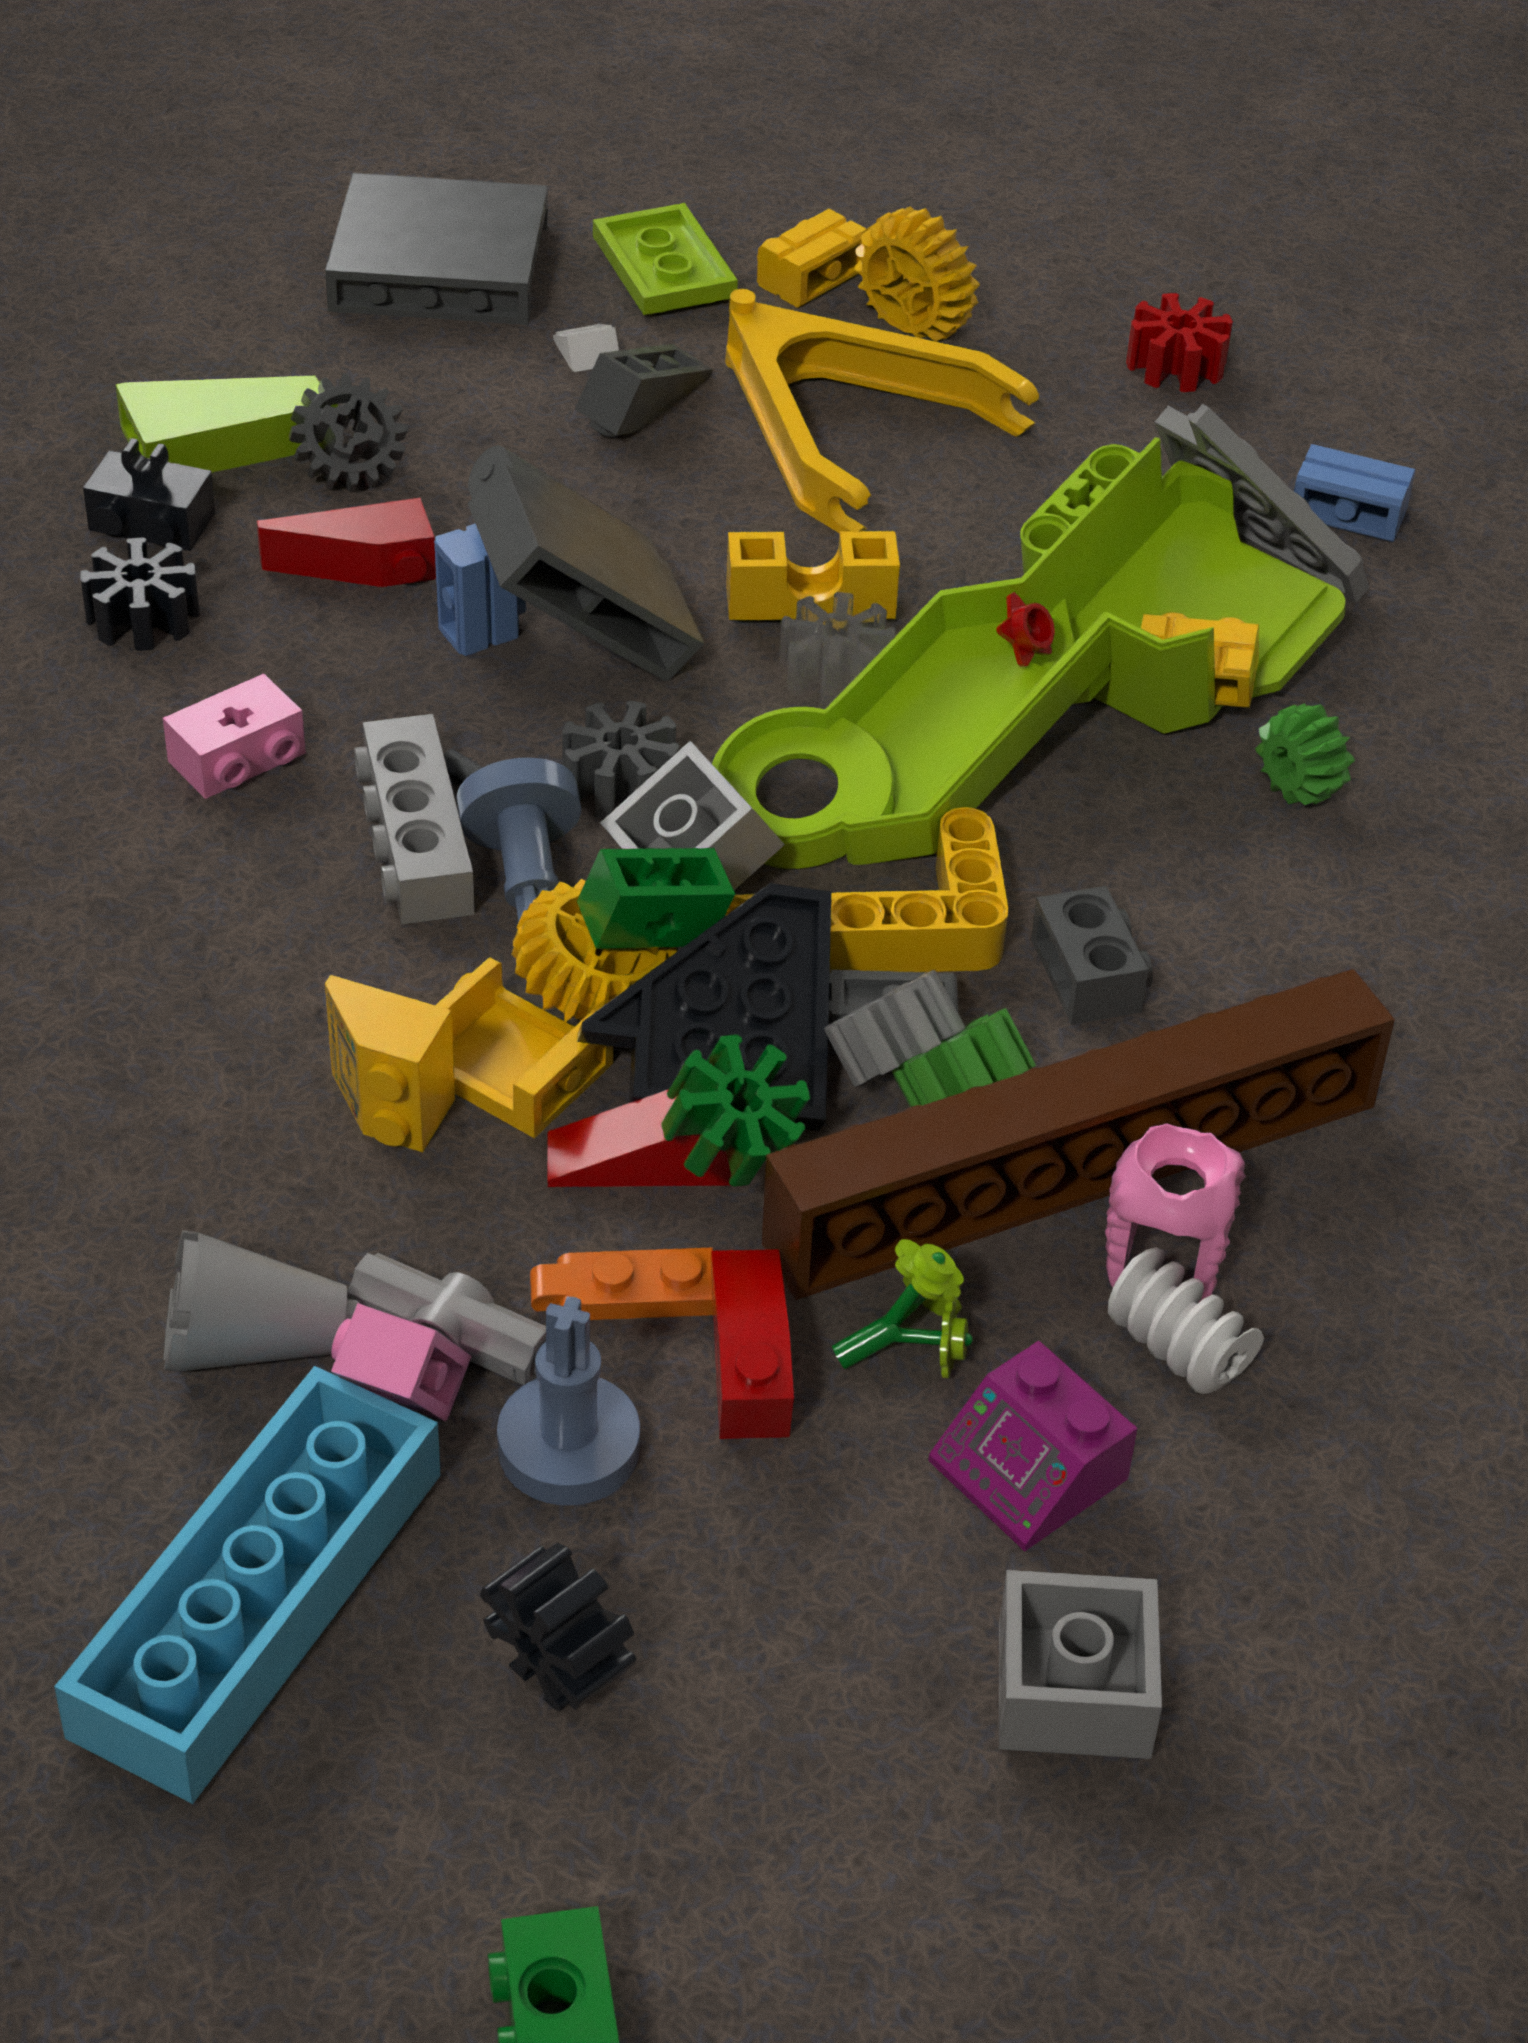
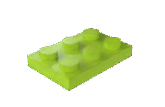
M685 203L593 219V238L643 315L730 299L731 292L738 289L737 278Z

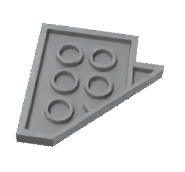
M1202 404L1195 413H1189L1187 416L1167 406L1155 421L1171 467L1177 461L1182 460L1231 481L1233 487V514L1239 537L1279 560L1338 588L1346 598L1353 602L1359 601L1369 589L1362 557L1353 548L1346 545L1311 510L1307 501L1299 494L1293 492L1258 457L1255 449L1245 440L1239 438L1208 406Z

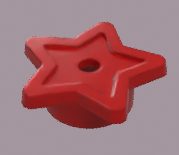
M1012 592L1006 597L1007 618L997 626L996 631L999 636L1012 644L1017 664L1020 667H1026L1029 665L1034 654L1050 655L1052 653L1051 643L1055 635L1054 622L1050 613L1043 605L1039 603L1026 605L1015 592Z

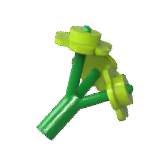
M902 1239L895 1247V1252L899 1257L895 1262V1266L904 1276L903 1282L907 1288L886 1315L833 1344L832 1349L840 1364L846 1370L893 1342L940 1345L942 1378H950L954 1360H965L967 1346L971 1345L973 1341L972 1336L968 1333V1320L966 1318H957L956 1316L962 1309L958 1297L961 1294L960 1286L964 1282V1277L956 1267L951 1256L940 1247L933 1244H924L920 1247L911 1240ZM921 1304L938 1316L943 1315L942 1330L900 1328L899 1325Z

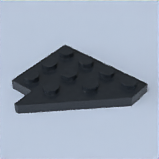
M769 883L585 1019L578 1031L577 1042L632 1049L629 1103L670 1089L690 1054L694 1050H699L702 1053V1058L707 1061L721 1036H741L742 1042L739 1047L745 1070L752 1071L766 1046L773 1045L785 1053L787 1059L769 1087L796 1085L800 1080L805 1081L810 1099L794 1123L801 1122L804 1124L805 1129L820 1131L826 1121L828 1036L824 1028L828 1026L832 891Z

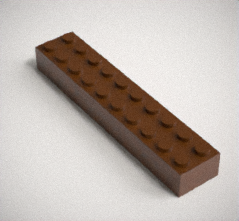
M1350 969L1328 977L1316 978L1309 983L1272 995H1262L1252 1001L1215 1013H1206L1196 1019L1168 1028L1149 1031L1139 1037L1108 1047L1092 1049L1082 1055L1045 1067L1032 1068L1022 1074L985 1086L972 1087L963 1093L925 1105L912 1106L903 1112L865 1124L852 1125L843 1131L802 1144L789 1145L780 1151L766 1155L762 1245L765 1249H779L783 1280L795 1300L896 1267L895 1262L899 1257L895 1252V1247L902 1239L911 1240L920 1247L924 1244H933L945 1251L1110 1196L1109 1188L1112 1184V1175L1116 1171L1117 1161L1121 1158L1122 1153L1132 1142L1141 1139L1150 1127L1170 1124L1181 1128L1197 1130L1201 1133H1212L1227 1147L1237 1152H1242L1374 1108L1395 1019L1354 969ZM1166 1165L1156 1169L1151 1177L1154 1180H1158L1190 1168L1183 1165Z

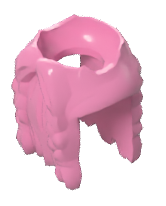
M1170 1124L1150 1127L1141 1139L1132 1142L1122 1153L1121 1158L1117 1161L1116 1171L1112 1175V1184L1109 1188L1110 1197L1108 1200L1110 1206L1106 1212L1108 1216V1224L1105 1230L1107 1238L1105 1248L1108 1253L1106 1270L1112 1287L1126 1268L1138 1224L1176 1236H1190L1200 1239L1194 1278L1199 1279L1204 1285L1201 1300L1212 1295L1217 1284L1216 1274L1219 1272L1218 1265L1226 1258L1225 1249L1230 1244L1228 1234L1232 1221L1235 1220V1209L1240 1205V1183L1246 1177L1244 1174L1245 1162L1241 1153L1224 1145L1212 1133H1201L1197 1130L1181 1128ZM1183 1165L1195 1170L1204 1179L1205 1187L1184 1195L1166 1192L1151 1176L1156 1169L1163 1166Z

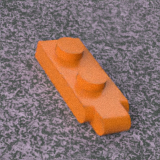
M713 1247L565 1253L558 1257L557 1264H540L531 1269V1307L536 1312L546 1311L550 1303L563 1306L567 1296L581 1299V1311L589 1312L590 1320L713 1315L710 1259Z

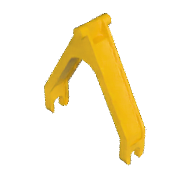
M737 289L731 292L725 363L734 370L795 505L839 534L844 531H864L867 529L845 514L840 505L839 498L858 510L868 504V498L871 497V494L860 480L820 455L788 384L802 379L827 378L960 407L972 411L1013 436H1018L1035 425L1034 421L1015 410L1010 400V394H1013L1027 405H1031L1039 400V393L1036 387L1028 379L986 353L757 303L755 294L748 289Z

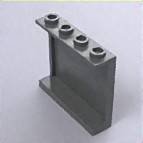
M353 173L325 269L328 312L528 325L531 314L530 288L542 230H548V186Z

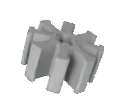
M931 970L909 983L906 982L892 989L877 1000L866 1003L851 1011L849 1015L829 1024L824 1028V1031L851 1082L856 1087L878 1074L883 1075L899 1067L900 1064L915 1055L931 1050L941 1044L942 1040L961 1032L966 1027L936 971Z

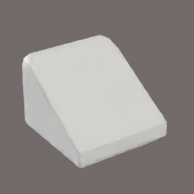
M595 324L558 331L553 335L554 342L574 372L593 369L600 353L619 351L616 329L612 325Z

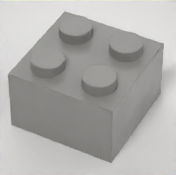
M691 741L600 822L622 849L715 848L733 890L738 888L785 845Z
M1006 1570L999 1618V1749L1151 1759L1162 1711L1157 1579Z

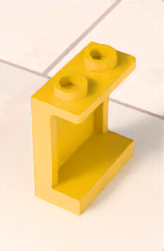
M491 957L472 973L463 975L456 983L454 989L436 1004V1006L451 1010L455 1094L533 1138H536L613 1064V1046L577 1042L578 1031L582 1022L596 1011L592 1010L575 1027L567 1022L565 1023V1021L506 990L502 984V964Z

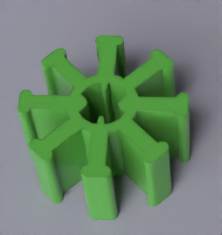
M1003 1008L990 1016L987 1014L965 1026L964 1030L942 1040L938 1046L923 1054L921 1053L907 1059L899 1067L891 1070L910 1107L925 1105L963 1093L972 1087L985 1086L1034 1068L1036 1064L1007 1008Z

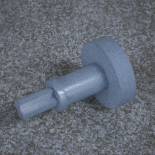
M514 758L487 765L467 777L457 792L458 812L464 835L480 846L501 850L506 879L504 883L505 899L509 905L517 909L518 922L523 911L528 910L530 903L539 896L542 890L551 891L559 883L558 877L554 874L550 842L568 833L577 824L581 815L577 781L574 774L557 762L541 758Z
M567 1296L563 1306L550 1303L546 1309V1342L539 1348L535 1358L537 1378L515 1391L501 1410L497 1424L498 1457L501 1468L509 1481L526 1495L555 1505H580L597 1501L612 1494L630 1478L639 1459L640 1421L637 1410L630 1398L616 1385L600 1378L601 1355L598 1348L590 1341V1313L581 1311V1299Z

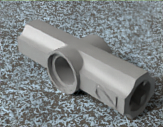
M367 1253L355 1267L351 1284L347 1289V1299L358 1300L359 1304L437 1330L471 1355L470 1362L517 1383L525 1385L537 1378L535 1358L539 1348L546 1342V1326L496 1305L489 1291L479 1281L459 1272L449 1273L442 1280H439L380 1253L375 1255Z

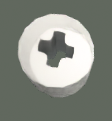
M1157 1247L1145 1250L1131 1260L1113 1286L1108 1301V1314L1112 1321L1117 1325L1127 1327L1134 1340L1143 1344L1147 1343L1150 1353L1155 1358L1167 1360L1170 1370L1175 1375L1187 1377L1190 1388L1195 1392L1207 1394L1229 1384L1247 1368L1261 1349L1264 1341L1262 1332L1257 1328H1251L1238 1337L1244 1324L1243 1316L1239 1312L1231 1311L1219 1319L1224 1307L1221 1297L1212 1294L1201 1300L1204 1291L1203 1282L1197 1278H1191L1181 1284L1185 1272L1184 1267L1179 1262L1172 1261L1161 1267L1165 1258L1164 1250Z

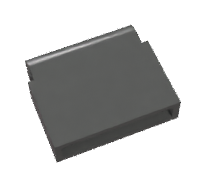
M502 446L490 447L477 459L469 476L468 488L472 499L468 502V506L500 587L661 680L669 681L704 645V641L668 562L660 558L652 539Z

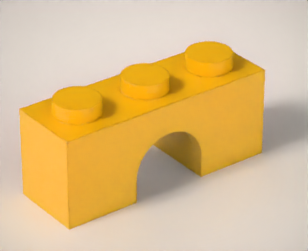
M895 531L840 532L837 553L829 562L817 567H802L794 564L787 558L784 532H728L726 589L729 620L896 619L900 563Z

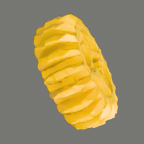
M911 206L905 209H898L893 213L888 212L878 218L875 224L867 228L866 232L861 235V245L855 249L860 261L854 269L863 278L858 288L866 291L869 297L866 305H873L878 312L877 318L884 319L890 325L905 333H913L917 338L928 336L935 342L940 339L945 340L956 333L957 329L964 326L967 320L972 317L971 311L979 303L974 291L980 286L979 282L971 276L972 271L977 265L969 262L965 255L969 246H960L956 240L957 229L946 230L942 216L931 218L926 208L914 210Z
M580 879L574 887L559 881L553 890H542L539 896L530 903L528 910L522 913L516 927L518 931L513 940L514 947L511 953L516 958L517 963L515 974L525 978L527 981L525 993L542 995L543 1010L557 1008L564 1013L565 1023L572 1018L582 1020L592 1010H599L677 952V947L596 949L577 904L578 897L586 882L583 879Z

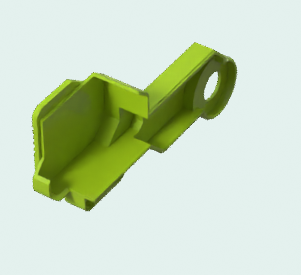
M1155 437L1141 453L1123 445H1105L1092 452L1023 524L1020 538L1024 575L1021 578L940 590L826 709L789 707L757 716L743 724L726 739L716 753L712 765L785 844L764 863L766 865L784 869L809 868L829 863L846 854L848 862L853 865L874 864L932 855L938 849L940 820L943 815L954 808L969 807L976 809L1072 704L1089 702L1095 698L1163 734L1207 723L1217 714L1224 705H1215L1214 627L1161 639L1141 629L1144 614L1162 616L1165 613L1175 612L1194 619L1219 621L1223 618L1232 617L1240 619L1245 623L1259 624V660L1252 694L1253 698L1276 692L1283 688L1343 620L1345 616V597L1338 588L1240 541L1233 514V487L1231 481L1182 460L1177 461L1162 476L1161 442L1158 437ZM1012 592H1015L1026 605L1031 603L1043 605L1050 613L1054 622L1055 635L1051 643L1052 653L1050 655L1034 654L1029 665L1026 667H1020L1017 664L1012 644L999 636L996 631L997 626L1007 618L1006 597ZM794 759H809L820 762L833 771L838 780L837 793L829 805L813 815L803 818L779 817L767 811L757 799V787L762 777L771 768L782 762Z

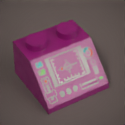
M1038 1340L985 1376L929 1453L928 1461L1025 1552L1128 1480L1138 1428Z

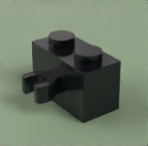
M132 438L122 453L109 450L83 487L88 530L129 539L145 538L146 542L161 546L173 543L183 550L191 551L215 515L212 473L210 470L168 462L169 453L164 444L158 443L150 458H145L139 451L138 439Z

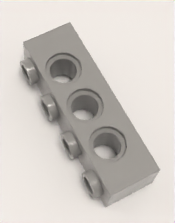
M426 714L363 722L364 746L354 748V760L358 782H369L370 784L369 786H363V801L367 822L378 821L379 825L371 827L376 862L387 861L388 866H381V881L385 903L397 902L401 924L474 915L473 870L434 715Z

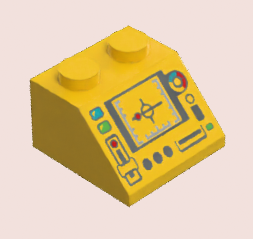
M330 975L325 982L332 1074L362 1133L374 1137L379 1142L388 1146L400 1145L424 1152L455 1100L451 1010Z

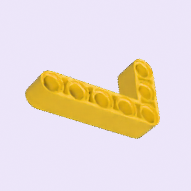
M969 807L954 808L943 815L940 820L936 859L939 890L832 893L830 973L831 970L929 972L931 970L936 972L980 971L998 965L1003 958L1008 902L996 833L991 817L983 811ZM754 894L735 895L726 915Z

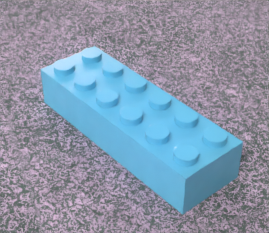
M314 1366L54 1686L64 1738L193 1804L441 1476L438 1422Z

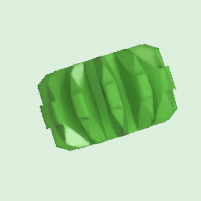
M1305 703L1300 706L1292 705L1278 711V715L1271 717L1267 724L1259 728L1262 742L1255 750L1263 758L1264 762L1260 772H1265L1269 775L1271 791H1282L1283 797L1288 804L1301 802L1304 805L1312 802L1317 804L1330 798L1331 794L1337 792L1345 783L1351 780L1347 767L1355 759L1346 750L1345 744L1350 737L1342 736L1338 729L1339 718L1327 717L1326 711L1321 704L1315 706H1307Z

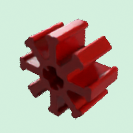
M1177 293L1162 294L1160 309L1148 305L1147 301H1141L1135 307L1134 320L1131 321L1126 358L1129 370L1134 371L1136 368H1146L1144 383L1155 388H1159L1161 381L1169 374L1177 375L1180 382L1179 391L1181 392L1196 391L1199 376L1210 380L1212 384H1217L1223 379L1233 325L1229 314L1212 317L1214 302L1203 297H1199L1197 304L1189 311L1182 310L1178 302L1179 294Z

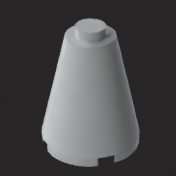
M182 1230L174 1267L181 1268V1272L176 1273L174 1288L170 1289L163 1356V1360H166L164 1370L180 1372L331 1355L333 1340L338 1328L345 1319L352 1318L359 1302L358 1300L347 1299V1286L345 1284L200 1232Z

